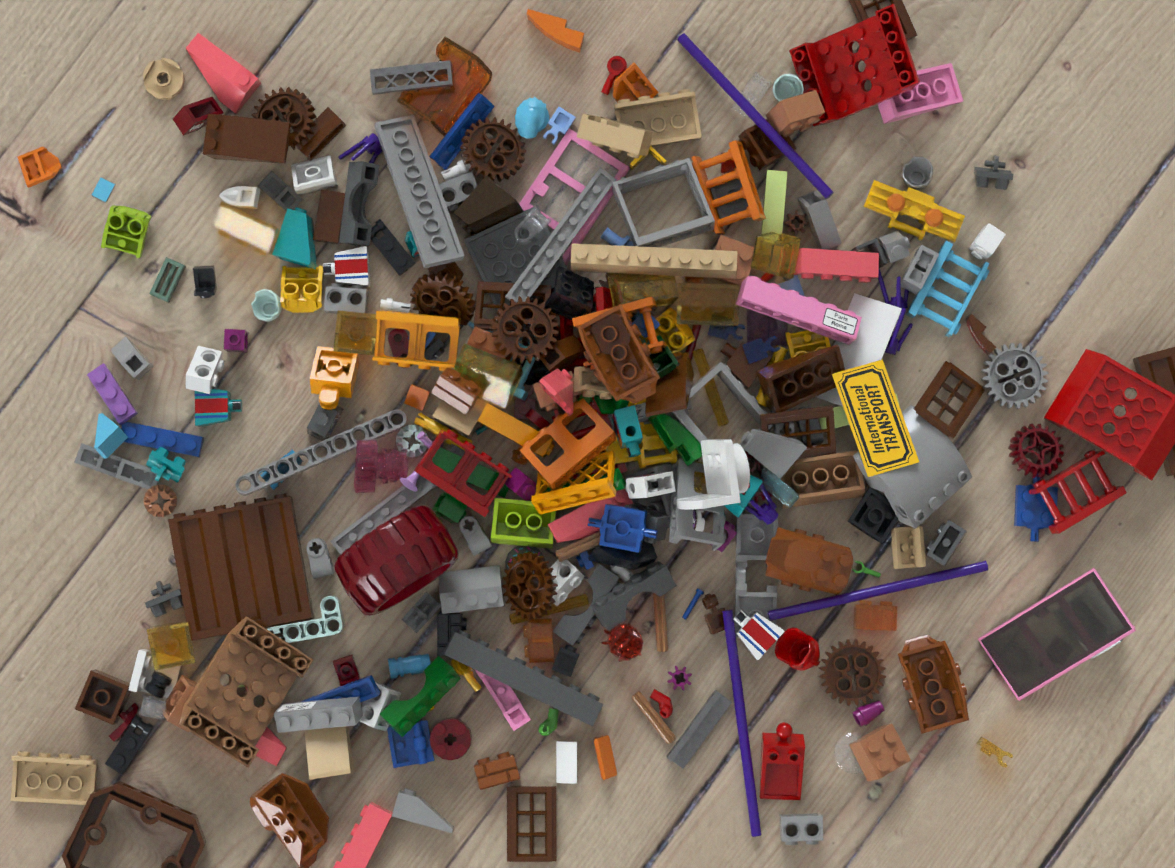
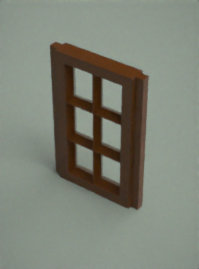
M849 0V3L859 23L869 18L865 9L876 6L877 10H880L879 3L887 0H873V2L864 6L861 0ZM890 0L891 4H895L906 41L916 37L917 33L903 1Z
M478 281L474 328L494 330L491 329V325L496 322L493 319L482 318L483 308H500L504 311L502 306L505 303V294L510 291L515 283ZM539 285L532 296H543V302L545 303L551 295L552 286ZM484 293L501 294L500 305L483 304ZM525 312L521 313L523 319H525ZM511 324L505 326L507 331L516 330ZM522 328V329H521V332H524V331L528 332L529 329H528V328H525V329ZM542 328L534 329L535 333H545Z
M945 361L913 409L919 416L946 436L954 439L985 389L954 364ZM950 374L960 380L954 389L945 383ZM962 383L972 389L967 398L957 392ZM941 387L951 393L946 402H943L936 396ZM954 396L963 402L958 412L949 406ZM932 401L942 407L936 416L927 410ZM945 410L954 416L949 425L939 419Z
M832 405L760 414L761 431L769 432L768 425L784 423L785 434H781V436L790 438L807 435V448L798 459L836 454L835 422ZM826 418L827 429L810 430V420ZM806 421V431L789 432V422ZM827 433L828 444H811L812 434Z
M507 786V862L557 861L556 786ZM518 794H530V811H518ZM534 794H545V811H534ZM518 815H530V832L518 833ZM534 815H545V832H534ZM518 837H530V854H518ZM534 837H545V854H534Z

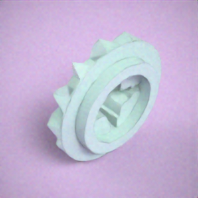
M407 425L401 428L396 436L398 450L407 457H417L423 454L427 447L417 436L423 431L428 437L426 431L418 425ZM415 432V439L420 444H413L409 450V442L404 437L411 438Z

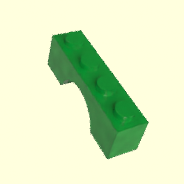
M439 656L424 670L426 675L425 685L415 697L405 701L393 700L380 713L384 721L401 737L409 732L461 679L454 668Z

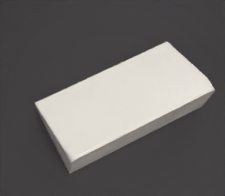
M556 741V783L577 784V741Z

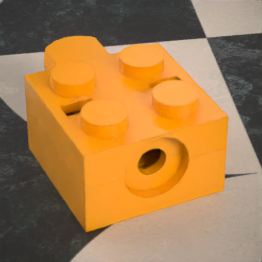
M317 346L310 375V387L312 394H319V403L323 409H335L340 397L352 398L359 369L358 351Z

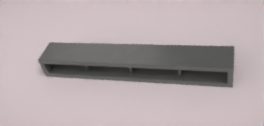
M462 630L459 633L453 631L443 652L444 655L593 727L603 706L602 703L598 702L599 697L591 693L586 696L580 693L581 688L573 684L567 687L562 684V679L554 675L549 678L543 675L544 670L536 666L530 669L525 666V661L517 657L512 660L507 657V652L499 648L493 651L488 648L489 643L480 639L475 642L469 639L470 634Z

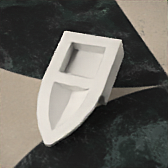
M236 186L226 189L219 196L230 205L239 208L257 209L260 189L258 187Z

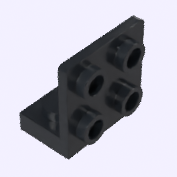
M558 266L556 269L555 289L545 302L544 308H551L552 312L570 320L589 314L593 308L594 282L587 277L580 276L569 269Z

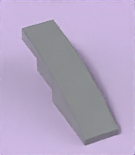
M81 443L74 463L146 489L158 483L155 480L157 474L153 473L151 468L113 454L104 459L94 447Z

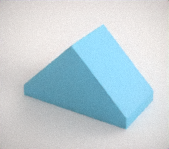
M103 413L98 414L94 448L106 459L128 436L118 425Z

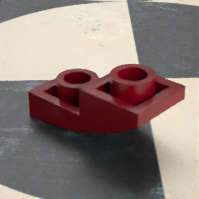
M353 654L333 660L340 686L361 679Z

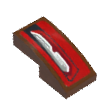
M970 314L966 318L969 331L976 343L988 355L993 352L996 346L982 334L987 327L974 315Z

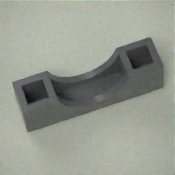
M364 161L349 162L339 243L354 246H370L372 225L366 219L365 204L370 191L377 186L380 165Z
M659 561L653 562L642 572L632 575L624 584L614 587L612 592L606 596L599 597L591 607L601 625L610 631L626 620L627 605L635 595L641 592H653L661 597L677 585L664 564Z
M601 564L597 566L588 579L593 590L591 605L599 597L606 596L610 591L612 592L614 587L621 584L618 582L619 577ZM590 605L585 612L579 615L564 614L552 632L573 646L575 642L577 644L581 642L585 636L583 630L586 626L591 627L597 617L594 615L595 613Z

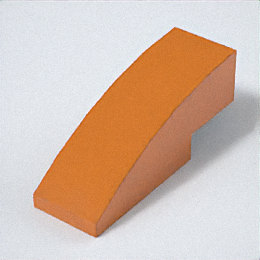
M530 9L527 10V18L545 36L567 49L580 53L584 40L583 32L566 28V19Z

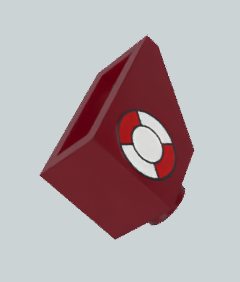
M212 96L183 106L173 117V121L184 136L206 126L208 114L222 115L224 112Z

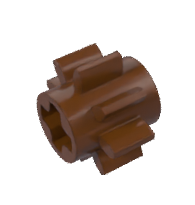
M796 210L793 216L789 213L786 215L789 221L783 222V225H788L786 233L794 232L796 237L799 231L802 233L806 232L803 226L809 225V222L804 220L806 214L801 216ZM794 219H797V222L801 223L798 226V228H795V225L791 224L794 221Z

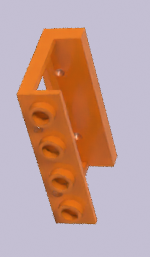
M582 398L580 401L573 403V414L571 416L566 412L558 415L553 423L548 427L542 428L534 439L525 442L520 452L522 457L527 459L547 481L548 486L552 490H557L616 441L617 438L610 426ZM584 411L596 426L582 439L577 440L565 426ZM553 438L564 450V453L551 465L545 466L534 455V452L549 439Z

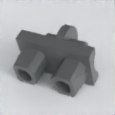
M994 155L992 161L985 160L984 166L991 168L974 167L977 187L988 188L989 178H996L995 188L1007 190L1009 180H1013L1014 174L1010 170L998 169L1005 168L1006 162H999V156Z
M161 581L156 582L157 588L151 591L152 596L160 594V597L145 602L146 608H150L155 617L167 613L163 605L164 602L170 601L173 610L184 607L181 589L166 593V591L172 589L170 583L163 585Z
M426 592L401 620L418 633L438 611L441 604Z

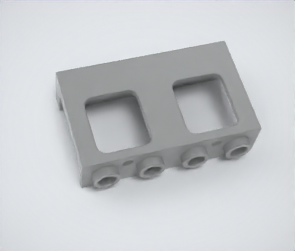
M679 459L671 467L676 492H672L670 496L669 542L677 544L681 539L707 543L712 544V550L716 551L724 544L726 539V533L724 532L726 521L724 505L698 509L713 512V534L694 530V509H678L677 499L704 495L694 491V472L704 473V465L695 462L687 467L685 462Z

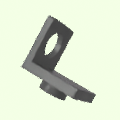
M877 238L851 250L857 252L868 247L871 253H879V268L888 263L885 257V250L879 244Z

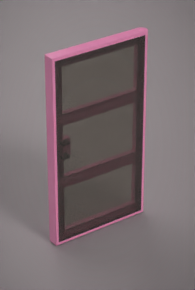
M1094 567L978 638V641L1016 698L1020 701L1132 634L1136 629Z

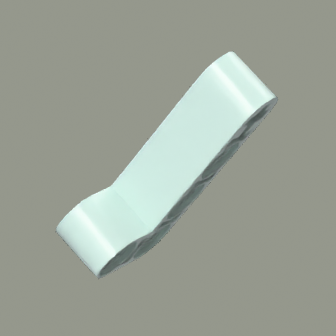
M335 596L324 597L320 603L322 618L270 627L267 630L270 632L273 630L274 634L283 632L284 636L279 638L282 640L285 638L287 643L339 634L344 629L341 602ZM329 599L334 600L336 603L333 611H329L326 608V602ZM333 619L339 622V629L337 631H332L329 628V623ZM312 623L317 624L319 627V632L316 635L309 632V626ZM291 627L298 629V637L291 638L289 636V629Z

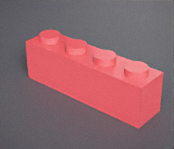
M811 248L795 250L794 275H801V279H814V276H820V280H833V277H836L844 282L859 279L861 283H870L871 279L878 278L879 253Z
M373 802L369 806L365 805L360 813V816L363 817L360 824L356 823L350 833L353 836L351 842H346L341 851L344 854L341 862L336 861L333 868H366L393 812Z

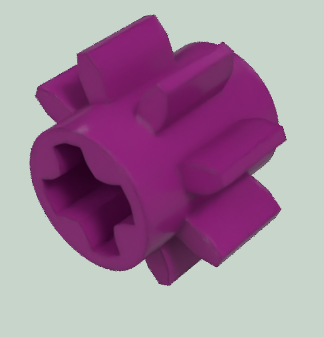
M675 666L676 671L673 673L668 671L672 679H669L667 682L674 683L673 690L677 686H681V689L684 691L686 683L688 685L692 684L688 681V677L692 676V673L686 674L685 666L682 670ZM683 673L685 681L676 683L675 674Z

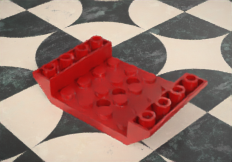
M895 4L875 11V16L817 42L804 43L789 50L797 76L803 83V94L816 90L825 111L819 117L820 120L813 124L814 127L844 119L908 92L920 83ZM855 41L859 43V50L856 53L852 50V45ZM860 61H864L866 65L863 72L858 68ZM867 80H870L872 83L869 91L864 87Z
M1088 349L1084 351L1044 416V419L1059 428L1065 427L1134 467L1135 472L1151 481L1175 444V394L1110 357ZM1127 389H1134L1137 396L1134 399H1128L1125 396V391ZM1122 406L1125 408L1126 414L1122 417L1116 416L1114 408ZM1110 423L1114 425L1115 432L1107 434L1104 432L1103 426Z

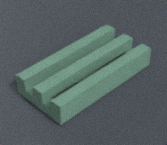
M166 257L149 294L169 303L186 266ZM169 263H171V264H172V267H171V269H170V271H169V273H168V275H167V277H166V279H165V282H164V284H163V286H162V288H161V290H160V292H159V294H158V293H156V291H157V289H158V287H159V285H160V283H161V281H162V278H163V276H164V274H165V272H166V270H167V268H168V266H169ZM176 267H179V269H178V271H177V273H176V275H175V277H174V279H173V282H172V284H171V286H170V288H169V290H168V292H167V295H166V297H165V296H164V293H165V291H166V289H167V287H168V285H169V283H170V280H171V278H172V276H173V274H174V272H175V270H176Z

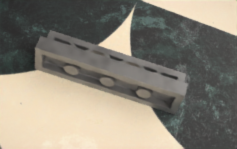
M448 60L370 69L372 94L453 86V65ZM448 74V81H438L435 78L436 75ZM429 76L428 80L423 84H419L414 80L417 77ZM399 79H409L404 86H398L394 82ZM389 81L385 88L376 89V82Z
M714 690L670 750L667 758L684 769L732 702Z

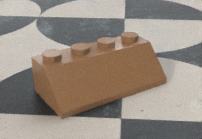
M858 450L797 459L782 478L779 479L778 485L782 509L863 497L865 492L863 475L853 458V455Z

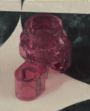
M357 440L354 472L355 493H374L376 479H382L383 484H387L388 480L390 483H395L400 478H407L408 460L406 452H399L395 449L387 451L386 448H382L381 453H378L377 440Z

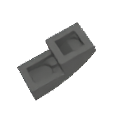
M273 171L258 185L285 211H287V208L293 210L303 200Z

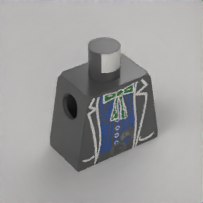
M319 403L307 426L308 434L321 441L328 439L344 409L337 406L335 409L326 410Z

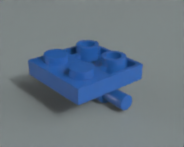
M428 720L418 721L403 737L388 726L387 732L393 768L435 761L430 744Z

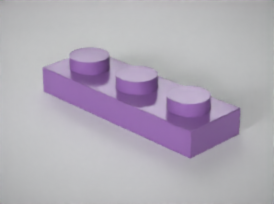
M103 363L87 374L120 425L138 414L106 364Z

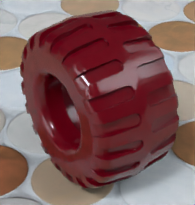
M421 505L402 512L400 515L389 519L384 524L365 534L337 558L334 568L347 595L363 614L371 616L390 609L436 580L454 565L459 553L446 526L432 509Z

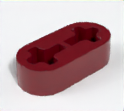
M532 408L524 415L540 430L551 425Z

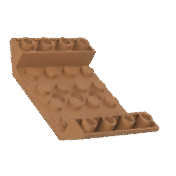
M245 617L228 633L187 699L179 725L249 768L259 751L255 746L273 718L274 712L279 708L297 676L304 677L313 659L255 621ZM223 674L229 676V682L225 686H222L220 683V677ZM240 685H244L246 688L243 696L237 694V688ZM260 695L263 702L260 706L256 707L253 700L256 696Z

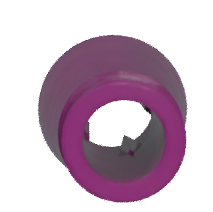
M877 700L876 702L857 707L856 711L852 712L856 723L861 727L863 725L867 726L885 710L882 703Z

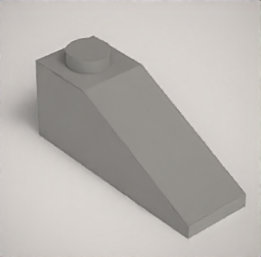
M404 788V791L400 790L398 792L392 817L449 833L453 832L454 826L421 796L416 795V791Z

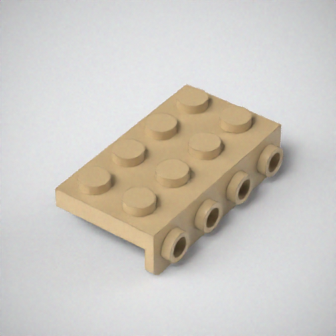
M690 89L680 90L675 95H670L669 92L661 93L656 98L642 96L638 98V101L630 102V99H623L614 105L616 121L654 132L650 146L702 138L695 99L696 95L695 92H690Z
M18 751L17 755H13L11 758L13 760L11 801L86 805L90 794L96 791L98 759H92V755H79V758H71V754H59V757H51V753L39 752L38 756H32L30 752Z

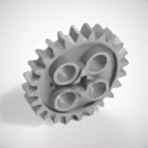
M1010 343L1008 349L1004 344L1001 346L1002 352L996 348L994 350L996 356L989 354L988 357L991 361L984 362L988 368L981 370V372L986 374L981 380L987 381L983 388L990 389L987 396L993 394V402L999 399L1000 406L1007 403V408L1010 409L1014 404L1016 409H1020L1022 403L1024 407H1028V401L1032 404L1035 403L1034 396L1041 398L1042 396L1039 391L1046 390L1042 383H1047L1048 380L1044 379L1043 376L1049 374V372L1043 371L1042 368L1047 364H1040L1043 357L1036 358L1037 350L1029 352V345L1022 349V343H1019L1017 348H1015L1014 343ZM1018 358H1022L1025 361L1024 368L1017 366L1016 361ZM998 365L1005 366V375L998 373ZM1027 369L1032 370L1030 373L1019 376L1016 379L1013 378L1003 383H998L999 379ZM1025 377H1029L1032 380L1031 387L1024 385ZM1006 384L1012 385V394L1005 392L1004 387Z

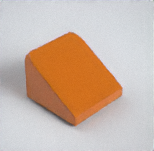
M411 384L404 404L423 411L431 392Z

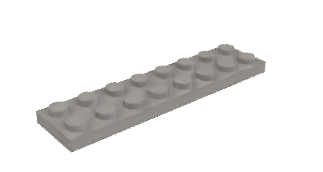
M414 115L375 122L374 127L423 267L429 268L463 260L464 253Z

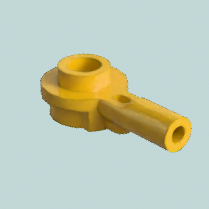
M451 660V667L454 668L458 675L465 677L475 692L482 688L473 676L471 667L457 660Z

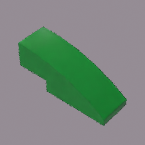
M664 413L648 418L668 451L671 453L677 450L687 467L702 458L700 442L679 422Z

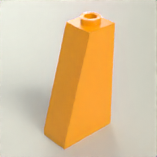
M489 403L486 404L477 420L479 424L520 446L534 439L539 432ZM549 439L534 453L542 458L545 455L549 456L555 446L552 444L553 439Z

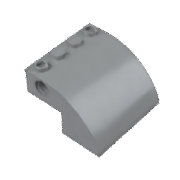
M910 405L902 412L919 463L868 477L859 451L853 455V458L869 487L886 495L899 522L916 529L972 478V475L961 454L948 436L919 416L913 409L914 406Z

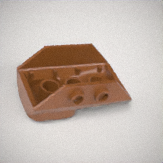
M622 304L577 327L586 350L583 353L587 361L593 363L595 367L593 372L597 380H602L616 401L622 399L636 404L656 393V383L660 376L649 357L651 354L650 349L646 343L642 344L639 338L641 336L640 330L636 324L632 325Z
M778 527L775 537L771 538L765 561L767 564L765 576L782 580L781 585L793 587V584H797L800 590L807 592L815 589L834 595L841 593L848 584L853 565V556L850 548L825 541V536L813 534L811 537L807 536V531L795 528L793 532Z
M924 635L905 641L902 652L898 654L905 677L902 678V683L905 691H909V707L911 711H915L921 734L968 721L969 716L965 695H968L965 684L960 682V666L954 662L945 640L940 642L929 635Z
M281 773L264 784L250 797V806L263 827L268 831L275 832L299 868H309L316 861L319 848L327 842L329 817L307 783Z

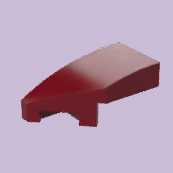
M136 703L119 715L124 722L109 735L113 742L118 741L125 734L132 720L137 715L139 706Z

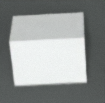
M330 155L291 165L294 189L298 195L338 186Z

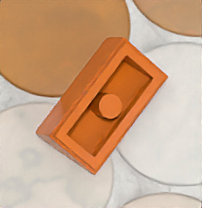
M609 735L595 737L593 740L601 778L605 780L616 776L617 770Z

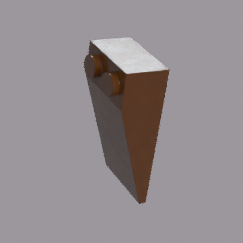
M208 114L203 155L217 160L286 164L291 123Z
M834 345L773 363L756 372L766 407L776 413L786 411L836 388L832 374L844 371L845 367L838 345Z
M688 352L673 353L680 365L657 380L656 393L646 398V417L687 409L694 378V371Z

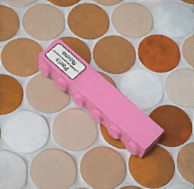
M747 276L744 279L736 301V305L847 345L856 340L862 319L853 311H843L833 304L818 302V299L814 297L799 295V292L795 290H785L780 288L778 284L763 282L756 276Z

